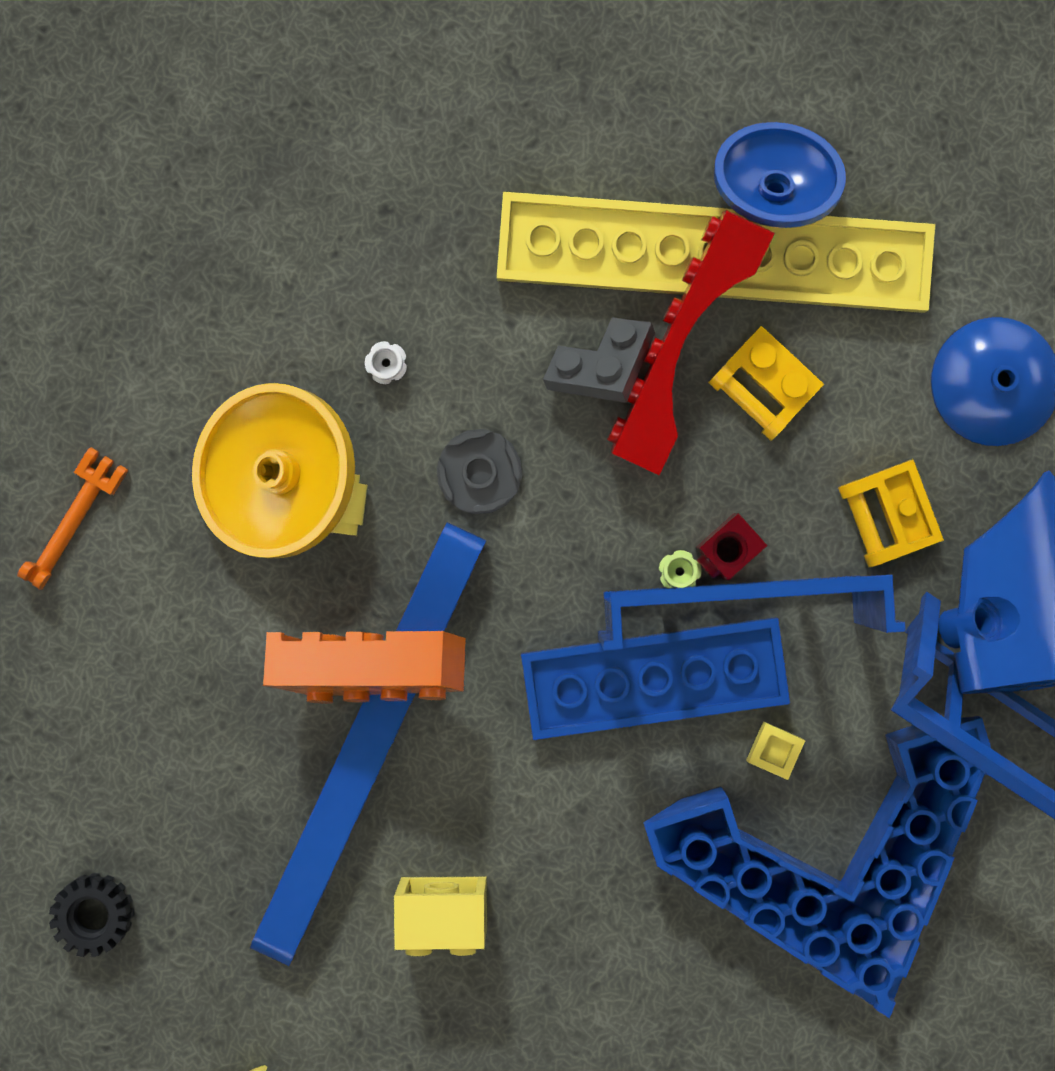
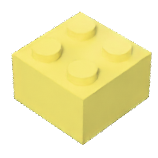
M401 877L394 895L395 950H405V953L410 956H426L432 953V949H450V954L467 956L475 954L476 949L485 948L487 932V877Z

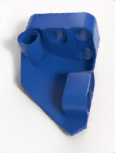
M1050 471L1044 472L1035 486L1002 519L964 548L959 607L944 611L939 618V632L945 644L951 648H960L961 652L954 654L961 694L1029 691L1055 686V476Z

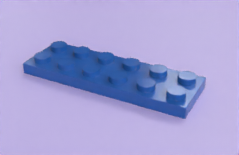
M776 617L623 639V649L604 650L600 642L521 653L533 740L790 704L779 621Z

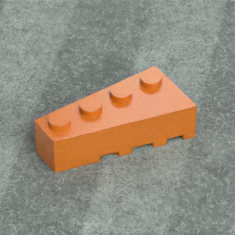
M386 631V640H384V635L367 632H346V637L323 634L321 632H303L302 639L287 636L282 632H267L263 686L307 695V702L320 704L333 703V696H343V701L370 702V695L381 694L380 699L385 701H407L408 693H419V698L425 700H445L446 692H464L466 638L445 631Z

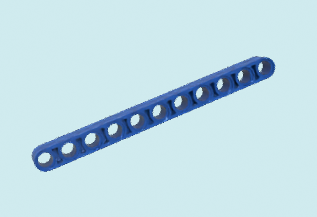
M448 522L446 523L396 631H444L447 628L460 595L466 587L481 550L484 548L485 539ZM408 693L407 701H385L380 699L381 694L370 695V702L362 703L250 946L251 949L287 966L291 964L296 949L314 915V910L326 889L333 869L345 848L352 828L358 820L372 785L377 779L386 759L385 757L403 723V718L416 693Z

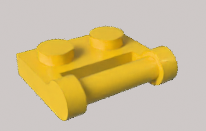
M760 326L708 382L716 391L721 388L764 428L762 433L770 441L786 427L791 419L824 385L763 326ZM739 368L745 371L783 407L776 416L733 377V374Z
M913 459L838 487L842 499L847 498L865 545L867 554L864 555L868 568L944 541ZM873 488L895 544L883 547L863 492Z

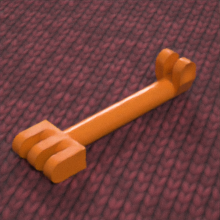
M92 447L86 451L74 471L75 474L86 480L37 562H25L18 571V577L25 581H30L39 590L45 587L52 575L51 571L99 492L103 490L110 495H114L128 472V469L120 465L116 468L111 478H108L106 474L114 461L107 456L100 461L96 469L92 468V464L99 455V451Z

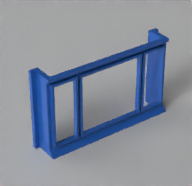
M893 574L703 585L686 588L604 592L606 630L598 631V640L604 650L623 649L621 607L852 592L854 623L886 633L905 632L906 630L905 622L895 620Z
M926 592L921 597L919 614L905 631L908 636L900 692L891 711L1055 819V791L961 729L963 694H961L954 659L955 653L937 642L941 601ZM935 658L949 667L944 717L915 698L918 692L933 677ZM1014 692L989 693L1055 737V720Z

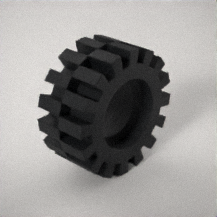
M92 873L90 876L85 874L65 886L54 898L56 903L50 907L49 914L54 915V918L49 921L50 929L57 928L58 933L53 937L57 943L62 939L67 942L63 947L67 952L75 948L78 950L76 956L84 957L88 953H91V957L99 956L103 951L107 953L113 949L132 926L130 921L134 916V908H130V903L133 899L131 894L126 895L123 890L126 887L121 882L118 885L113 882L114 877L110 875L100 877V873ZM96 899L105 905L108 911V920L103 928L91 930L81 924L77 911L79 904L83 900Z

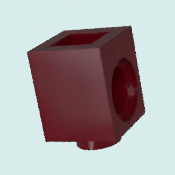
M734 513L695 547L702 554L697 559V562L711 578L714 579L720 575L724 580H730L766 548L767 544L739 513ZM725 537L733 538L738 545L737 556L729 562L722 561L717 555V545Z

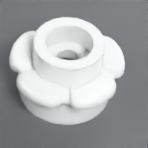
M385 341L378 342L372 346L371 352L365 357L366 371L371 373L373 380L380 384H389L391 380H399L404 376L407 365L404 363L406 354L397 344L389 345ZM384 359L390 360L388 367L382 365Z

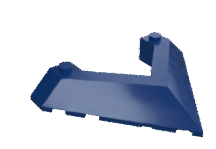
M982 717L961 718V729L991 748ZM914 725L885 734L897 776L841 881L738 829L729 798L721 786L680 799L643 822L656 864L659 868L671 876L673 874L691 886L694 891L720 908H724L743 920L746 925L805 964H810L819 970L822 975L851 994L859 996L890 1019L896 1004L894 998L902 978L907 977L920 945L918 941L923 926H927L954 861L953 852L961 833H965L978 801L976 799L977 793L986 773Z

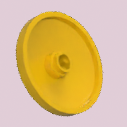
M278 383L261 384L247 388L225 401L213 413L202 430L197 442L192 465L194 496L207 526L216 537L230 548L249 556L261 558H285L298 555L325 539L336 527L346 511L355 480L353 446L349 433L339 415L329 404L315 394L294 386Z

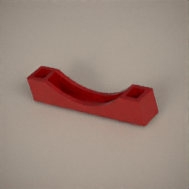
M727 210L722 212L719 219L714 216L711 217L701 238V241L706 242L707 246L700 260L692 257L684 273L682 281L687 283L688 286L682 299L674 297L667 309L663 321L668 323L669 326L663 339L660 340L655 337L644 361L649 363L650 367L644 379L642 380L637 377L627 400L632 405L626 418L617 417L608 435L607 440L613 443L611 448L612 454L660 475L678 438L673 416L672 387L676 363L684 341L697 319L716 298L735 284L756 274L772 241L774 232Z

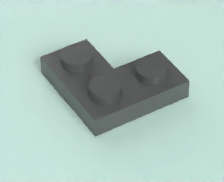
M612 317L598 351L558 346L543 378L547 390L626 403L655 336L652 323Z

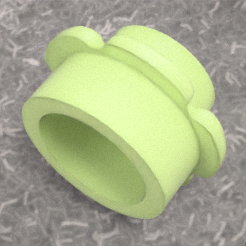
M678 550L673 555H666L661 560L659 571L662 572L660 580L664 587L686 588L696 586L695 581L701 577L702 570L701 565L692 558L691 553ZM677 568H682L684 570V574L682 576H678L676 574Z

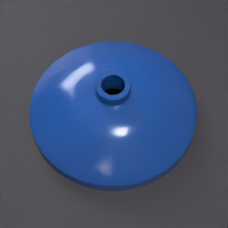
M767 122L747 126L725 140L716 156L714 181L723 200L741 216L766 226L793 228L815 223L834 210L845 188L846 172L837 151L818 134L793 124Z
M992 317L971 322L954 332L942 345L935 358L931 374V390L935 406L945 423L958 435L971 442L987 446H1003L1022 441L1036 433L1048 421L1055 409V354L1048 342L1036 330L1020 321ZM1001 371L1006 372L1010 377V383L1007 387L1001 386L998 382V375Z

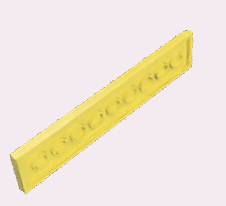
M503 192L497 281L683 295L688 284L683 282L682 278L692 257L700 260L707 246V243L701 241V238L711 217L714 216L719 219L722 212L727 210L748 221L751 220L728 208ZM825 216L823 219L809 225L779 228L751 221L775 234L756 274L735 284L719 296V298L925 313L929 311L935 224Z

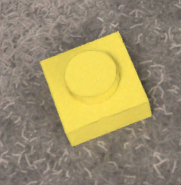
M763 721L746 761L788 780L805 740Z

